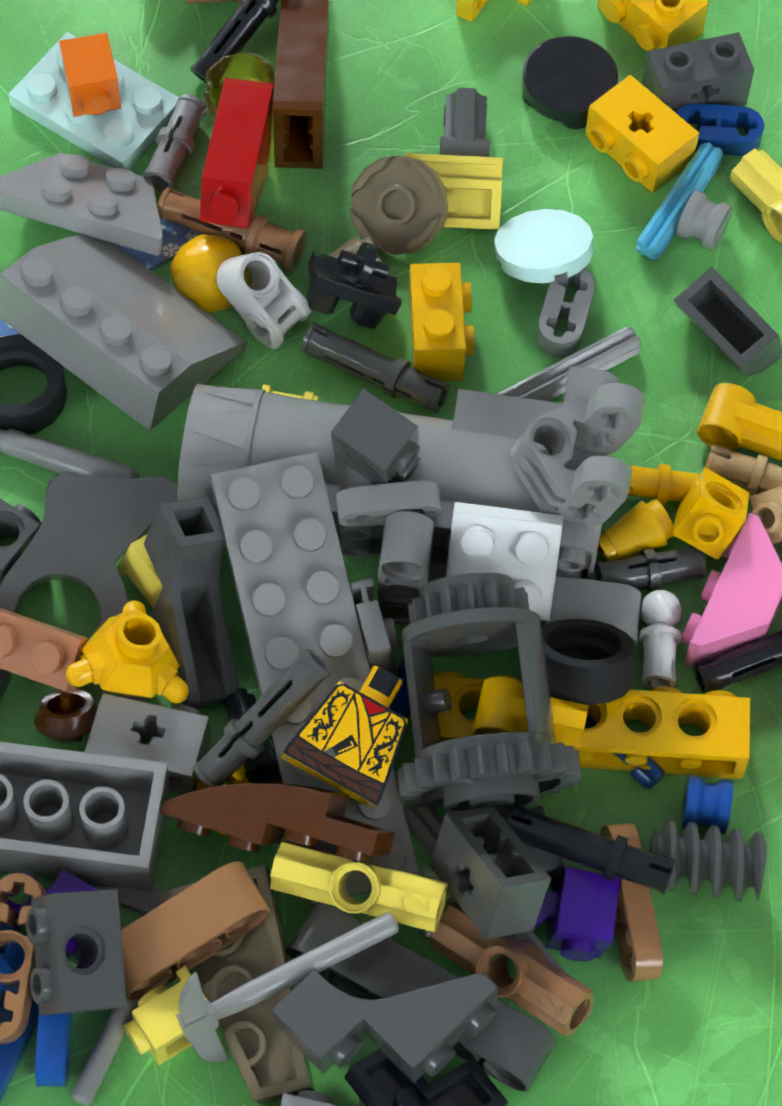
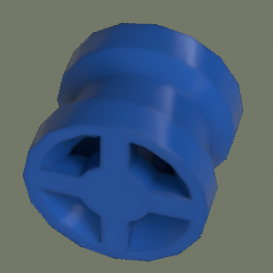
M688 774L682 805L681 828H685L689 822H695L697 826H718L720 833L726 835L732 806L733 781L721 779L714 784L704 782L701 776Z

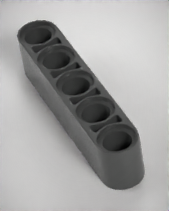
M316 902L287 947V955L293 960L364 923L332 905ZM387 938L319 972L328 983L350 996L367 1000L388 998L459 978L391 938ZM497 999V1004L494 1006L497 1014L494 1019L476 1036H472L467 1032L452 1047L456 1051L454 1056L463 1061L473 1057L487 1075L515 1090L527 1092L557 1041L555 1036L543 1025Z

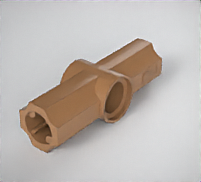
M458 903L450 904L440 919L437 931H430V946L472 975L482 974L488 977L498 987L497 998L507 997L563 1036L573 1035L578 1027L587 1020L595 1003L593 1001L594 991L548 962L542 950L535 943L527 940L516 941L509 935L485 940ZM508 957L515 966L516 975L514 980L507 971Z

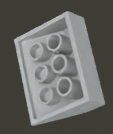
M81 233L34 247L0 274V319L149 431L193 394L197 384H205L241 353L247 345L246 340L117 245Z

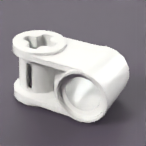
M257 252L230 257L223 261L218 268L216 277L218 288L243 318L251 334L264 346L270 349H277L283 344V335L298 321L304 322L311 316L312 310L308 307L306 298L294 288L277 266L275 260L268 254ZM245 267L252 274L251 287L247 286L244 280Z

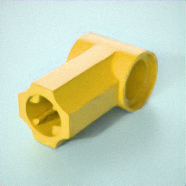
M731 383L716 385L712 390L697 428V435L700 440L710 447L716 444L730 451L742 447L782 461V412L756 403L753 394L739 385Z
M506 677L485 679L473 725V736L505 732H529L523 683ZM550 697L556 744L564 743L565 747L574 746V749L578 750L579 754L589 705Z

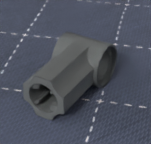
M458 88L456 92L446 95V106H444L445 130L444 137L441 136L440 155L489 157L490 139H486L487 97L479 94L475 88Z

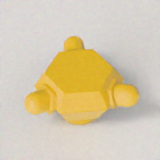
M135 600L126 603L122 613L107 619L81 648L84 654L80 656L81 660L71 664L66 670L67 681L75 687H82L91 682L94 685L99 683L105 692L140 698H152L155 694L159 696L162 694L167 700L175 704L184 702L189 695L188 685L178 676L179 672L177 669L180 665L167 643L159 624L147 615L145 606Z

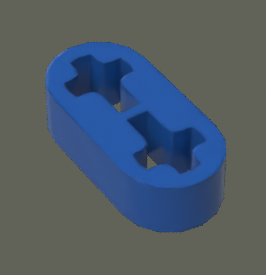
M695 103L686 104L675 112L688 124L697 125L699 137L696 151L701 144L709 142L714 147H719L723 151V155L744 156L760 146L765 125L761 115L752 108ZM736 127H743L747 135H738Z
M73 1013L38 1016L35 1060L37 1087H67Z

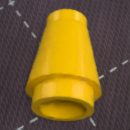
M657 499L647 504L644 501H640L603 532V535L599 538L598 551L606 562L639 556L641 550L652 548L657 550L668 546L667 540L674 536L672 535L674 525L665 508Z

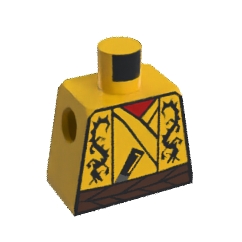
M373 666L360 691L339 681L288 743L280 759L337 791L349 794L350 798L369 809H375L382 799L408 723V719L389 709L403 681L378 666Z

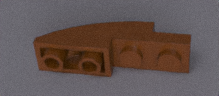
M242 783L215 786L189 792L164 801L160 810L161 814L177 818L176 828L196 835L209 836L212 829L227 834L228 845L251 852H259L261 845L281 844L282 838L313 847L317 845L319 839L337 845L335 854L340 857L368 863L370 856L390 854L395 832L344 817L349 794L297 784Z

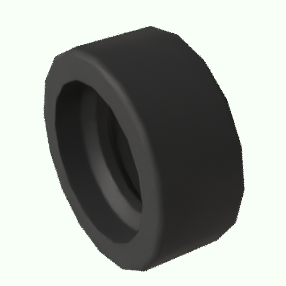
M15 334L0 337V371L19 365L35 367L46 375L48 382L47 388L40 397L29 403L15 406L0 404V428L2 430L12 428L27 434L37 433L53 424L64 409L67 388L63 366L23 335Z
M577 618L556 620L541 626L550 697L593 705L609 703L622 698L631 689L635 642L626 632L611 624Z

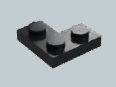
M379 1048L351 1066L344 1077L365 1106H506L508 1104L507 1099L473 1057L429 1085L423 1076L413 1083Z

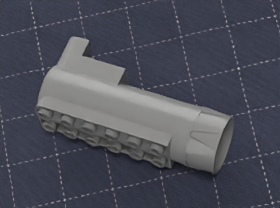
M569 365L565 395L562 403L458 389L453 420L400 413L418 425L419 446L421 447L417 455L421 458L420 464L408 481H433L439 485L442 512L437 517L431 518L434 523L432 561L448 562L455 502L542 513L512 465L511 450L513 445L528 426L539 416L577 396L589 399L600 386L608 383H620L619 379L604 370ZM196 385L189 404L182 440L178 473V501L209 497L219 517L210 481L212 474L317 452L342 555L350 558L365 559L369 558L371 554L380 556L384 525L346 527L338 522L336 494L352 487L375 485L334 456L331 431L350 405L295 398L266 392V390ZM535 442L536 447L541 452L550 455L543 445ZM574 447L572 460L565 468L575 471L587 458L593 456L611 457V453L600 454ZM563 519L556 576L588 580L592 578L602 524L582 525Z

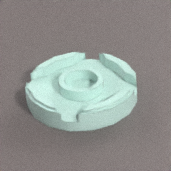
M542 209L520 214L509 219L501 226L494 239L495 255L497 261L501 263V269L508 276L531 283H550L555 281V275L567 272V278L579 273L590 263L594 252L593 235L590 225L580 216L564 210Z

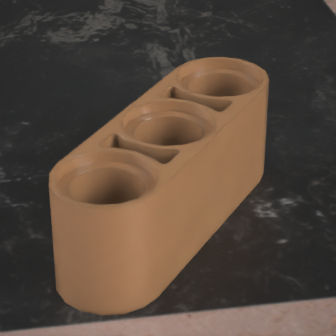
M232 862L216 869L121 930L125 990L129 1000L141 999L154 988L167 985L176 979L175 972L186 966L189 971L258 927L271 914L270 908L243 862Z

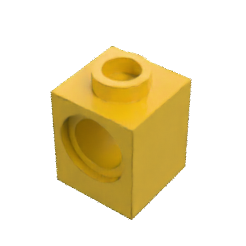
M705 467L678 505L672 535L719 560L746 521L750 493Z

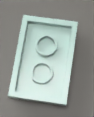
M67 32L60 40L77 37ZM59 41L8 94L10 106L109 166L130 169L154 143L160 129L167 127L179 97L114 59L121 109L106 111L99 115L87 114L73 117L63 71Z

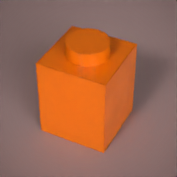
M108 33L60 40L63 71L73 117L87 114L99 115L106 111L121 109L118 77Z

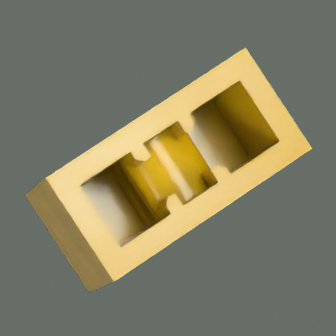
M629 75L589 106L585 135L595 149L602 153H607L622 166L624 172L631 180L640 182L649 191L654 193L685 169L696 152L699 132L632 75Z

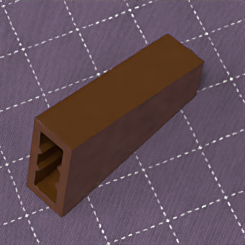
M281 0L273 97L275 167L323 169L329 0Z

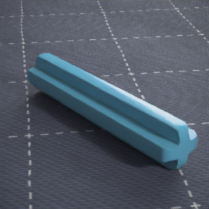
M709 142L699 146L639 236L636 250L640 255H644L650 260H656L661 257L676 234L679 220L691 195L696 190L703 192L722 164L723 151L719 147H714Z

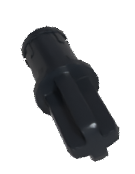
M237 688L234 694L225 697L224 707L229 722L232 719L239 720L257 702L255 696L248 694L246 688ZM271 736L263 743L264 751L257 758H248L243 763L246 779L250 783L268 784L274 781L280 774L279 763L271 744Z

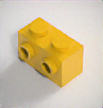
M598 0V8L602 11L603 15L610 22L617 23L633 36L638 45L646 51L692 42L704 31L709 6L707 0Z
M460 263L410 264L408 302L412 368L441 381H463L465 356H474L475 352L474 326L464 325V313H471L472 310L471 283L461 281Z

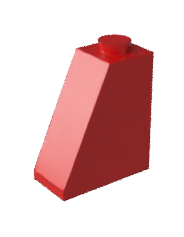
M225 77L202 174L200 222L249 229L269 171L274 84Z

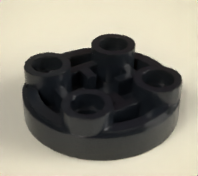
M574 36L549 39L535 47L524 63L522 98L528 106L533 107L543 116L563 122L570 129L585 128L589 106L618 84L616 63L602 46L591 40Z

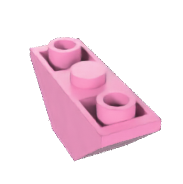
M752 513L748 514L741 531H738L721 555V557L728 559L722 573L712 570L700 598L708 602L703 615L700 616L692 613L684 630L681 642L689 645L684 665L693 668L694 663L716 657L766 637L781 605L782 563L759 516Z

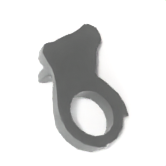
M68 472L60 473L49 481L46 492L45 513L40 528L3 579L0 586V608L18 614L24 598L36 586L50 580L68 579L82 584L96 597L100 607L98 630L109 617L122 613L123 607L128 603L124 583L115 565L116 562L126 553L132 542L140 539L150 529L159 504L178 501V488L164 476L126 479L108 476H81Z

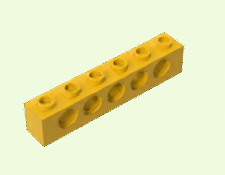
M443 671L434 675L435 691L448 689L452 699L451 710L438 713L441 742L473 736L474 721L465 718L461 713L467 709L478 708L482 685L485 679L465 678L464 675L452 671ZM496 675V676H492V677H506V678H511V679H514V680H518V679L515 678V677L507 676V675ZM656 687L650 691L630 689L622 698L612 702L589 705L587 716L594 719L596 725L584 729L579 751L580 768L630 771L638 766L648 770L651 768L646 763L647 757L650 756L662 767L664 774L686 776L691 774L701 777L743 779L750 758V698L736 697L733 693L722 690L710 691L703 695L682 693L673 687ZM630 720H639L647 724L650 730L634 732L625 723ZM694 724L700 727L704 734L701 736H690L685 734L679 726ZM614 753L625 754V762L628 765H626Z

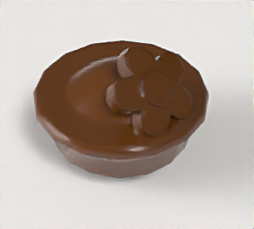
M77 689L70 692L63 690L54 691L40 701L34 725L38 732L49 737V739L62 743L81 742L83 735L89 733L92 729L98 705L94 703L91 695L84 690Z

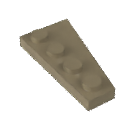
M266 865L250 868L247 871L270 908L271 914L258 927L194 967L199 977L202 991L210 1004L247 982L289 962L275 892L270 889L271 873ZM193 884L158 892L157 894L163 904ZM294 986L247 1009L218 1020L224 1032L223 1036L254 1102L258 1104L282 1099L283 1093L297 1095L300 1090L315 1091L308 1058L275 1025L272 1009L294 989Z

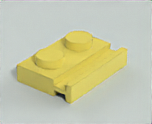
M405 153L406 157L421 160L436 171L445 186L448 212L444 227L498 230L500 228L503 158Z

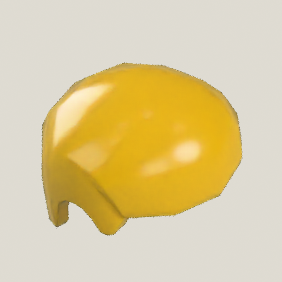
M201 234L195 236L179 248L170 264L173 285L179 292L192 299L206 312L211 313L231 308L232 304L218 288L217 272L223 261L230 257L243 255V253L233 241L224 236ZM245 267L244 280L247 286H250L251 279L248 268Z

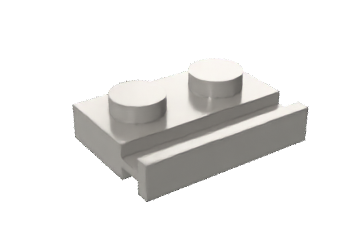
M372 578L351 582L350 589L370 671L373 666H378L390 673H395L396 662L393 650L398 649V640L391 617L383 619L378 600L373 601Z

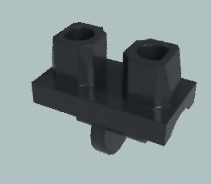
M363 242L356 254L341 250L338 258L313 251L308 262L310 284L307 300L308 307L311 310L328 315L334 312L339 299L342 298L353 302L350 308V315L353 321L358 325L375 329L386 313L396 316L402 302L401 298L396 296L397 278L388 275L390 266L376 261V245Z

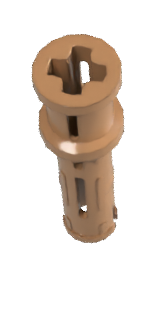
M169 187L162 192L157 205L159 218L181 224L203 234L224 236L233 241L237 246H240L244 255L257 252L268 254L275 262L283 265L284 271L292 273L297 268L306 246L307 231L299 228L294 232L269 223L267 216L261 214L253 216L249 229L200 222L201 200L174 191Z

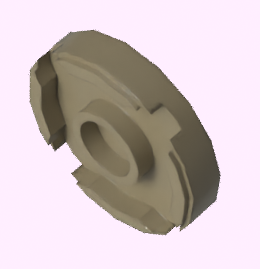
M402 155L383 157L365 167L353 183L350 195L352 196L351 222L360 238L369 236L373 244L376 245L377 251L393 255L416 253L431 244L443 229L448 212L446 188L437 172L421 160Z

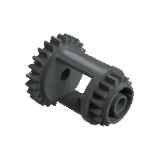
M499 573L459 574L440 578L423 585L419 590L420 598L412 599V604L408 605L410 625L402 631L416 759L415 763L403 764V768L397 769L400 802H405V805L416 804V807L430 805L435 809L444 807L447 812L492 805L497 811L512 809L514 804H518L520 807L537 802L540 797H543V793H558L560 789L572 788L573 784L580 783L582 777L578 750H575L574 746L565 747L564 743L556 744L540 616L536 612L529 610L528 594L525 592V588H514L513 579L508 575ZM518 646L529 732L483 734L441 742L438 713L450 711L452 699L448 689L435 691L431 657L479 655Z

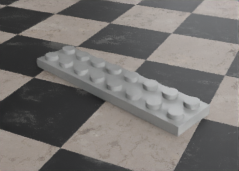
M313 452L212 474L210 481L225 537L226 549L261 696L302 655L306 648L320 655L332 670L330 677L326 678L299 705L295 712L270 735L274 753L279 763L282 784L305 785L337 791L280 759L288 743L339 681L360 691L370 673L318 453ZM392 767L378 806L371 810L349 797L344 817L395 832L390 854L370 856L369 860L378 863L380 866L420 876L403 804L399 798L394 767ZM318 839L315 847H307L335 854L337 845ZM354 870L347 878L346 888L348 894L353 896L372 891V884L365 873ZM309 899L310 906L315 905L317 902Z

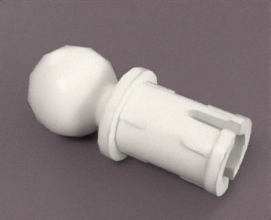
M655 590L644 597L640 606L641 619L647 626L639 631V641L643 644L644 649L642 685L649 689L676 686V645L681 642V633L674 626L680 620L682 608L675 594L666 590Z

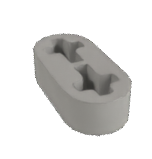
M585 268L568 278L567 272L555 275V281L549 284L537 332L538 344L547 354L556 357L568 356L578 350L581 344L595 290L594 278ZM569 285L578 287L573 303L564 301L565 292ZM559 319L568 320L567 330L563 337L553 335L557 329Z
M421 480L358 486L344 489L336 494L338 522L346 527L384 525L387 515L398 511L416 512L430 519L437 517L442 512L439 485L433 481Z

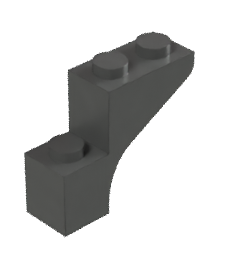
M209 497L162 503L157 508L144 541L145 549L163 586L150 617L159 624L167 643L180 665L177 669L179 672L178 676L189 687V695L182 704L195 709L224 704L227 695L234 694L235 690L239 688L220 594V565L226 546L221 522Z
M314 969L272 1009L275 1025L322 1074L334 1064L339 1068L348 1064L362 1049L364 1042L361 1038L366 1034L415 1083L425 1073L430 1077L438 1074L454 1057L456 1051L452 1047L467 1032L472 1036H476L489 1025L497 1014L494 1006L497 1004L498 987L485 975L473 974L388 998L367 1000L350 996L338 990Z

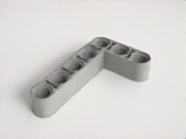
M398 511L387 515L378 568L377 600L382 618L391 617L394 625L404 627L410 625L408 605L412 604V599L420 598V588L431 581L446 577L447 563L432 561L433 521L423 514L411 511ZM556 576L550 621L540 620L541 626L556 620L574 618L596 620L611 624L626 632L635 642L636 646L641 592L635 587L621 583Z

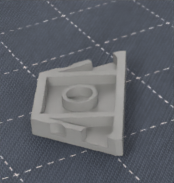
M58 153L0 176V210L155 256H159L161 253L163 234L153 182L150 178L136 175L126 168H112L89 161L81 155H68L64 153Z

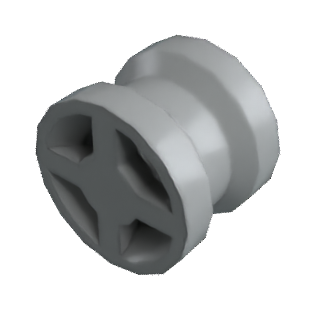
M698 190L694 191L683 210L676 235L684 239L694 237L701 241L704 248L713 251L728 225L733 206L726 202L715 204L708 200L705 193Z

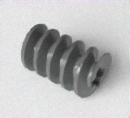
M667 818L659 833L655 832V827L653 828L649 852L676 860L668 882L669 891H675L681 878L687 877L690 892L694 895H697L704 880L710 881L713 898H719L725 885L728 883L732 884L735 901H742L748 887H754L757 901L759 900L766 863V841L762 833L755 832L746 847L740 829H733L725 843H723L720 828L714 825L708 828L703 840H700L698 826L695 822H689L681 836L677 834L676 824L673 819Z

